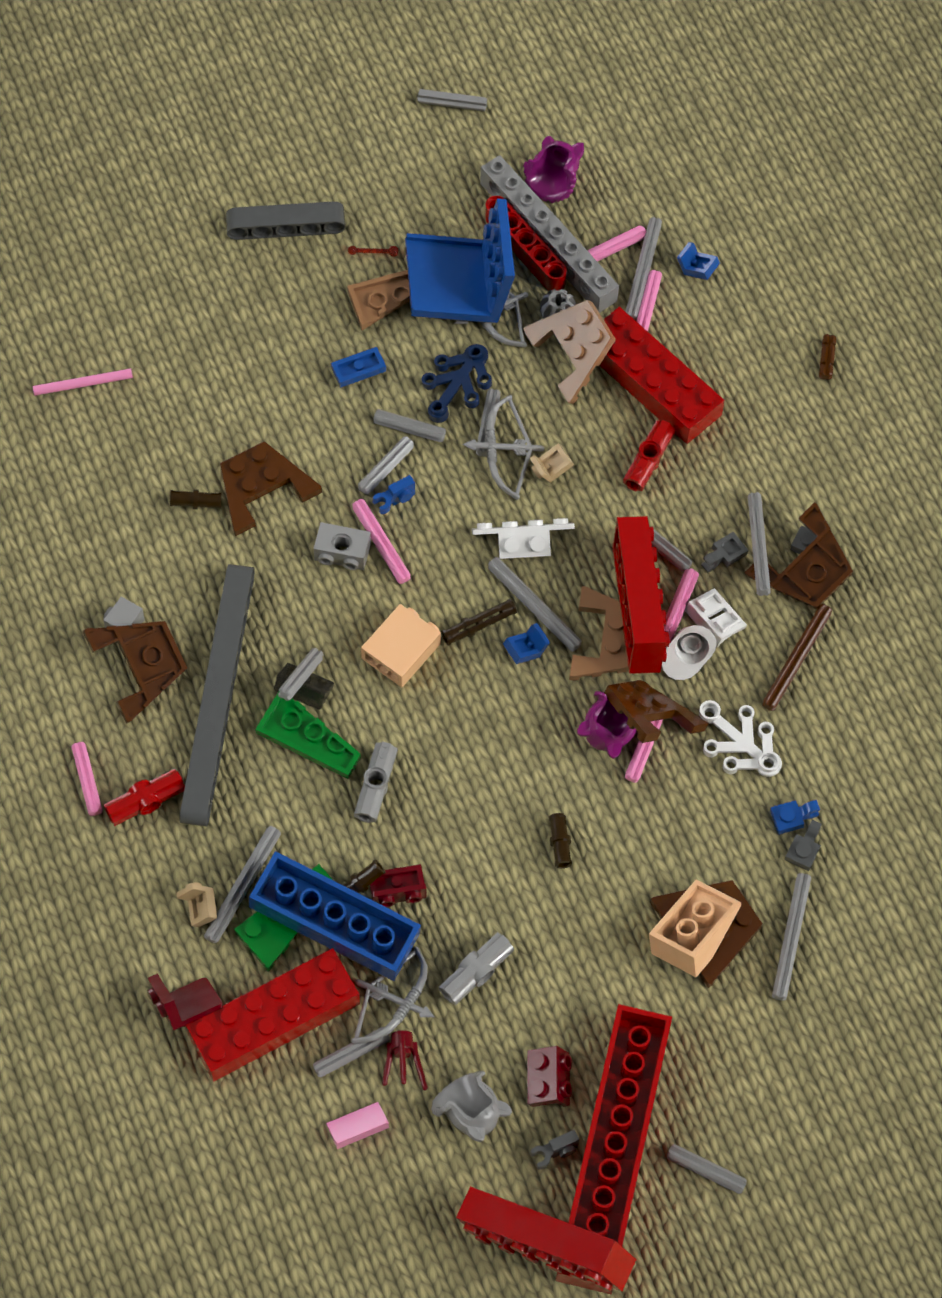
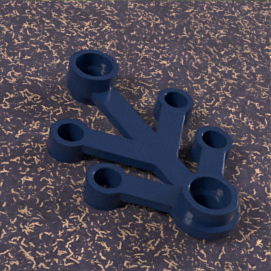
M474 344L467 347L463 354L449 358L443 354L435 357V368L441 372L448 370L452 366L461 364L463 366L459 370L437 376L433 373H426L422 376V385L427 390L450 383L440 399L433 401L429 405L428 413L431 421L442 423L447 420L449 416L447 406L461 386L465 394V405L468 408H475L479 405V395L473 389L469 374L475 368L478 375L477 385L480 389L487 390L492 386L491 375L485 369V363L488 360V350L486 347ZM470 398H475L474 401H468Z

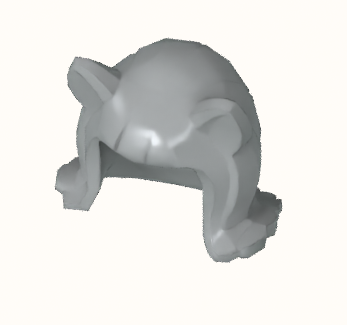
M484 1071L466 1074L449 1083L448 1086L442 1089V1092L438 1093L432 1101L431 1107L434 1115L440 1117L444 1113L459 1131L478 1142H482L485 1135L489 1134L496 1127L499 1117L510 1116L512 1113L510 1106L503 1101H499L492 1088L482 1081L481 1077L485 1076Z

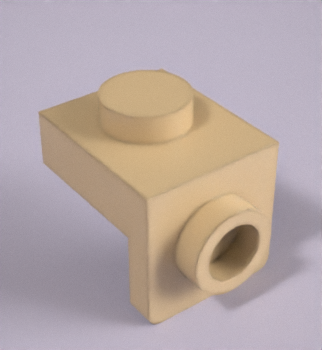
M559 443L539 458L535 455L530 457L534 464L531 468L539 479L544 478L550 483L574 465Z
M194 882L187 884L186 888L176 893L177 899L188 901L191 926L200 928L217 919L214 888L202 886L201 883Z

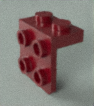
M158 973L147 978L151 986L147 990L153 1005L156 1006L160 1017H166L173 1030L186 1027L187 1024L219 1010L223 1006L220 997L207 978L198 979L170 993Z

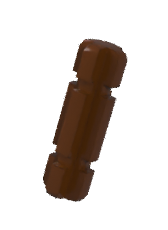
M825 334L823 336L819 369L820 379L830 380L832 378L836 345L835 335Z

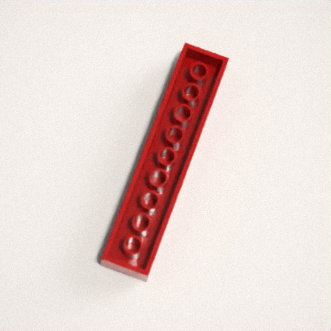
M618 1004L568 1223L613 1239L623 1246L672 1016ZM563 1269L562 1273L557 1272V1282L612 1295L613 1288L608 1292L594 1285L595 1281L588 1278L586 1282H582L570 1276L571 1272Z

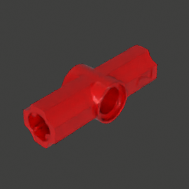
M656 420L647 438L640 444L638 454L623 479V483L628 489L635 492L643 491L653 471L659 467L660 459L675 434V428L669 422ZM646 454H650V455H653L654 457H647V456H645V455H646Z
M173 769L151 781L145 779L133 784L127 793L103 804L111 823L116 826L138 814L147 815L156 811L162 802L182 793L185 790V785L178 771Z

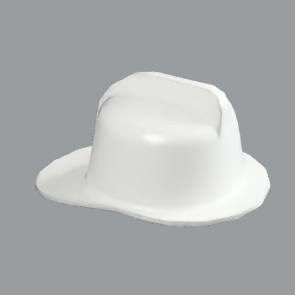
M698 625L681 629L669 643V647H666L667 660L662 662L663 671L675 680H685L694 676L716 650L714 634L709 629Z

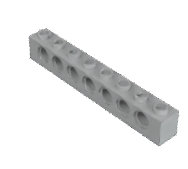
M499 155L481 166L480 184L491 196L498 195L507 199V202L563 262L567 270L566 279L583 298L592 301L599 313L616 303L619 285L510 165Z

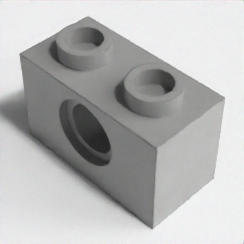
M320 522L314 545V561H318L323 565H340L349 570H364L371 546V532ZM341 546L347 548L345 550H337V548Z

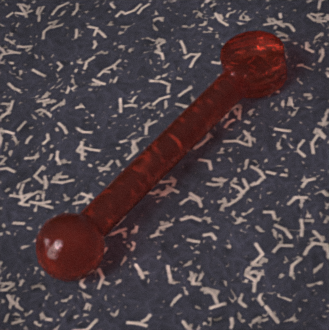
M355 246L348 248L350 255H355L356 253H386L395 257L399 251L396 246H391L389 249L356 248Z

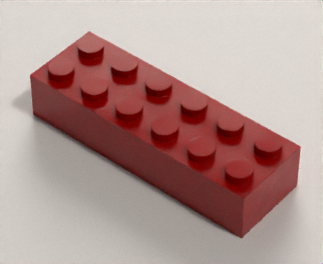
M620 306L603 319L616 340L599 366L660 421L669 422L675 428V434L686 444L690 443L722 416L725 400Z
M648 516L617 517L612 546L629 674L660 673L662 662L667 660L666 647H669L670 643L669 632L664 631L666 611L661 610L663 590L658 589L657 583H660V569L655 568L654 562H657V549L652 547L654 528L649 526Z
M334 948L230 1001L223 1005L221 1009L187 1024L186 1029L192 1044L214 1082L360 1005V995Z
M471 1186L456 1216V1219L464 1224L463 1229L475 1235V1239L489 1246L491 1242L499 1244V1249L514 1255L515 1251L520 1252L524 1259L536 1264L541 1260L546 1263L548 1268L562 1273L563 1269L571 1272L570 1276L582 1282H586L588 1278L595 1281L594 1285L608 1292L612 1288L623 1292L637 1260L613 1239Z

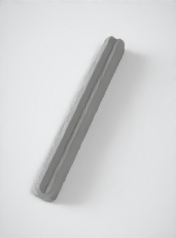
M651 217L649 219L625 311L635 321L638 317L661 229L662 220L660 218Z
M759 492L749 493L748 506L756 591L759 596H768L771 590L762 498Z
M495 557L488 563V569L570 651L574 652L581 646V639L500 558Z
M269 826L265 830L218 910L217 919L211 922L204 934L208 941L217 943L281 835V832L275 827Z
M798 873L795 881L772 997L776 1000L784 1001L788 995L811 882V876L804 873Z

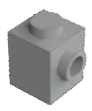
M121 596L113 607L107 609L103 621L105 627L126 626L143 623L145 618L143 608Z

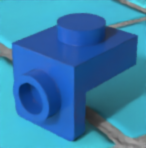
M688 242L677 257L684 275L708 280L720 264L717 256L698 252L695 244L692 242Z
M538 623L531 625L526 633L506 638L503 645L514 662L519 664L540 658L550 642Z

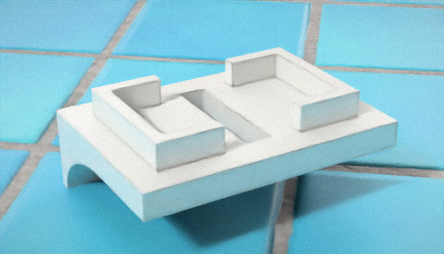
M715 588L689 601L685 612L698 626H703L714 634L716 647H719L724 640L747 626ZM722 610L725 612V613H723V614H721V615H719V616L713 618L712 620L709 619V617H711V616L717 614L718 612H720V611H722Z

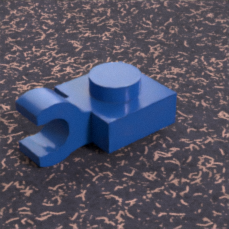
M408 475L389 485L387 491L375 494L373 496L374 505L378 502L385 503V505L379 507L380 514L388 513L391 509V504L394 506L400 502L405 503L415 495V481L411 475Z
M795 800L770 808L778 835L804 828L803 820L819 816L818 811H820L817 800L807 802L801 807H798Z

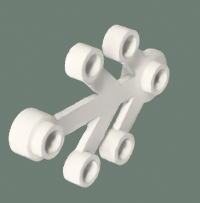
M708 700L701 704L699 716L704 721L709 722V724L713 723L734 741L717 742L713 739L707 740L704 743L703 753L711 758L717 756L718 753H748L754 758L737 759L733 756L725 758L723 762L725 773L735 774L738 770H757L766 777H772L779 773L782 761L779 755L773 752L772 736L774 726L771 723L762 722L758 727L757 733L762 739V750L754 745L752 722L754 709L751 706L744 705L739 709L738 718L742 722V733H740L720 715L721 708L718 703ZM747 711L751 716L745 717L742 715V712ZM712 712L714 716L707 717L705 713ZM768 728L770 733L765 734L761 729ZM707 746H714L716 750L709 751ZM732 762L736 767L729 768L726 764ZM770 762L773 767H765L764 763Z

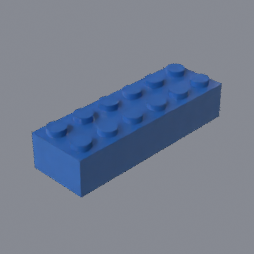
M276 851L249 896V908L330 949L334 948L339 954L392 981H395L420 934V924Z

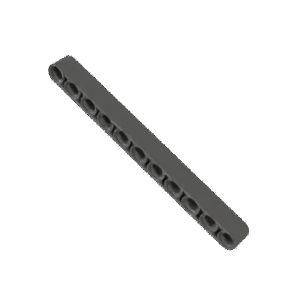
M228 564L181 805L180 823L207 827L209 823L254 583V567Z

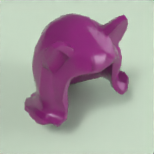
M547 136L542 141L541 151L534 159H529L528 162L525 161L523 165L524 175L526 176L525 182L542 201L546 202L549 200L550 203L563 201L573 193V188L577 181L576 173L579 169V160L584 154V143L578 142L570 145L563 141H554L551 136Z
M596 691L593 696H596L598 700L589 708L585 721L577 728V734L586 737L588 743L593 748L607 752L609 757L614 759L620 755L622 747L634 737L636 728L630 729L626 724L628 721L624 713L619 714L604 692Z

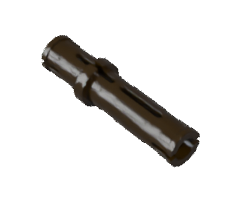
M508 599L469 619L465 617L461 619L460 623L441 631L443 640L449 646L467 636L471 638L475 636V632L516 614L517 609L514 602ZM499 612L498 615L483 621L484 618ZM476 623L475 626H472L459 633V630Z

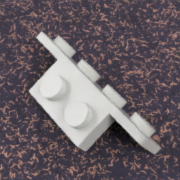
M568 518L553 519V524H543V520H528V525L518 526L517 521L502 522V527H492V523H477V528H472L471 530L473 535L498 533L499 558L506 559L551 556L549 530L575 529L574 523H568Z

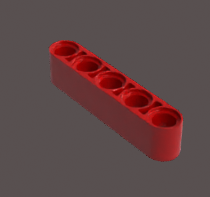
M497 195L487 199L485 209L487 224L489 223L490 209L494 208L497 199H504L503 197ZM507 202L509 226L513 227L510 228L512 252L548 291L564 289L566 285V266Z

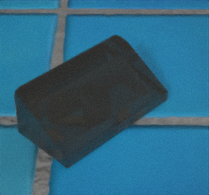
M287 663L278 673L274 686L276 692H279V688L297 666ZM312 673L292 698L320 710L331 692L334 682Z

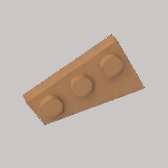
M408 270L347 286V291L361 330L366 329L410 301Z

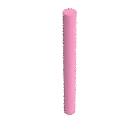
M130 368L33 386L34 396L131 379L133 376Z

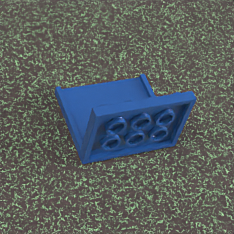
M497 199L494 208L490 209L489 223L484 225L483 240L407 233L405 245L411 316L498 323L515 278L507 199Z

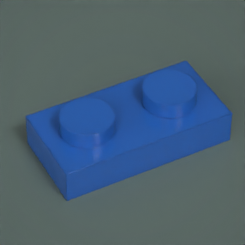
M374 347L332 362L331 369L341 388L386 372V365L378 348Z

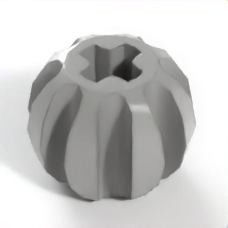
M553 289L543 296L540 302V312L544 319L576 305L573 296L568 294L566 290L561 289L557 291Z

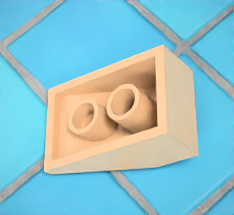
M696 879L649 933L651 954L697 977L713 958L739 911L741 902Z

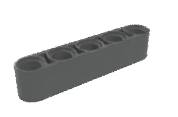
M332 201L231 208L226 212L227 236L234 240L338 234L345 230L344 206L339 202Z

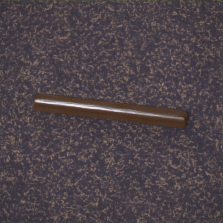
M821 604L764 698L762 703L764 708L770 711L776 709L831 616L832 609L829 606Z

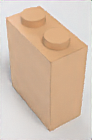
M399 604L361 647V659L402 688L441 644V632L432 622L427 623L421 619L414 609L406 608Z

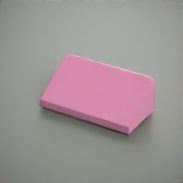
M378 1102L326 1123L337 1149L389 1128V1122Z

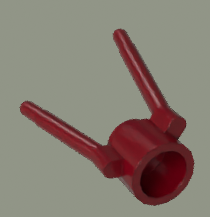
M401 1030L391 1033V1043L387 1044V1057L382 1080L383 1086H386L388 1083L393 1054L396 1058L400 1059L401 1084H406V1058L410 1057L412 1053L422 1089L424 1091L428 1089L418 1054V1044L413 1042L412 1032Z

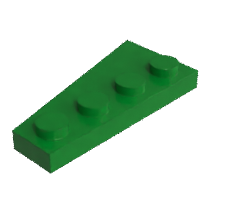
M278 693L255 729L256 734L346 779H349L361 759V753L337 733L329 730L324 722L310 714L299 701L296 702L293 698L286 701L284 698H280Z
M320 864L312 869L333 880ZM259 912L254 913L234 929L235 934L268 972L298 934L293 929Z

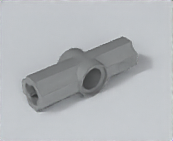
M382 741L375 744L368 769L364 774V783L354 812V817L362 822L376 823L384 795L388 791L389 778L398 752V748L394 747L391 743ZM379 779L382 783L380 785H372L370 781Z
M497 932L477 952L472 951L461 961L458 966L459 969L439 986V991L448 1002L457 1005L476 986L480 987L489 980L495 968L511 955L514 947L504 935Z

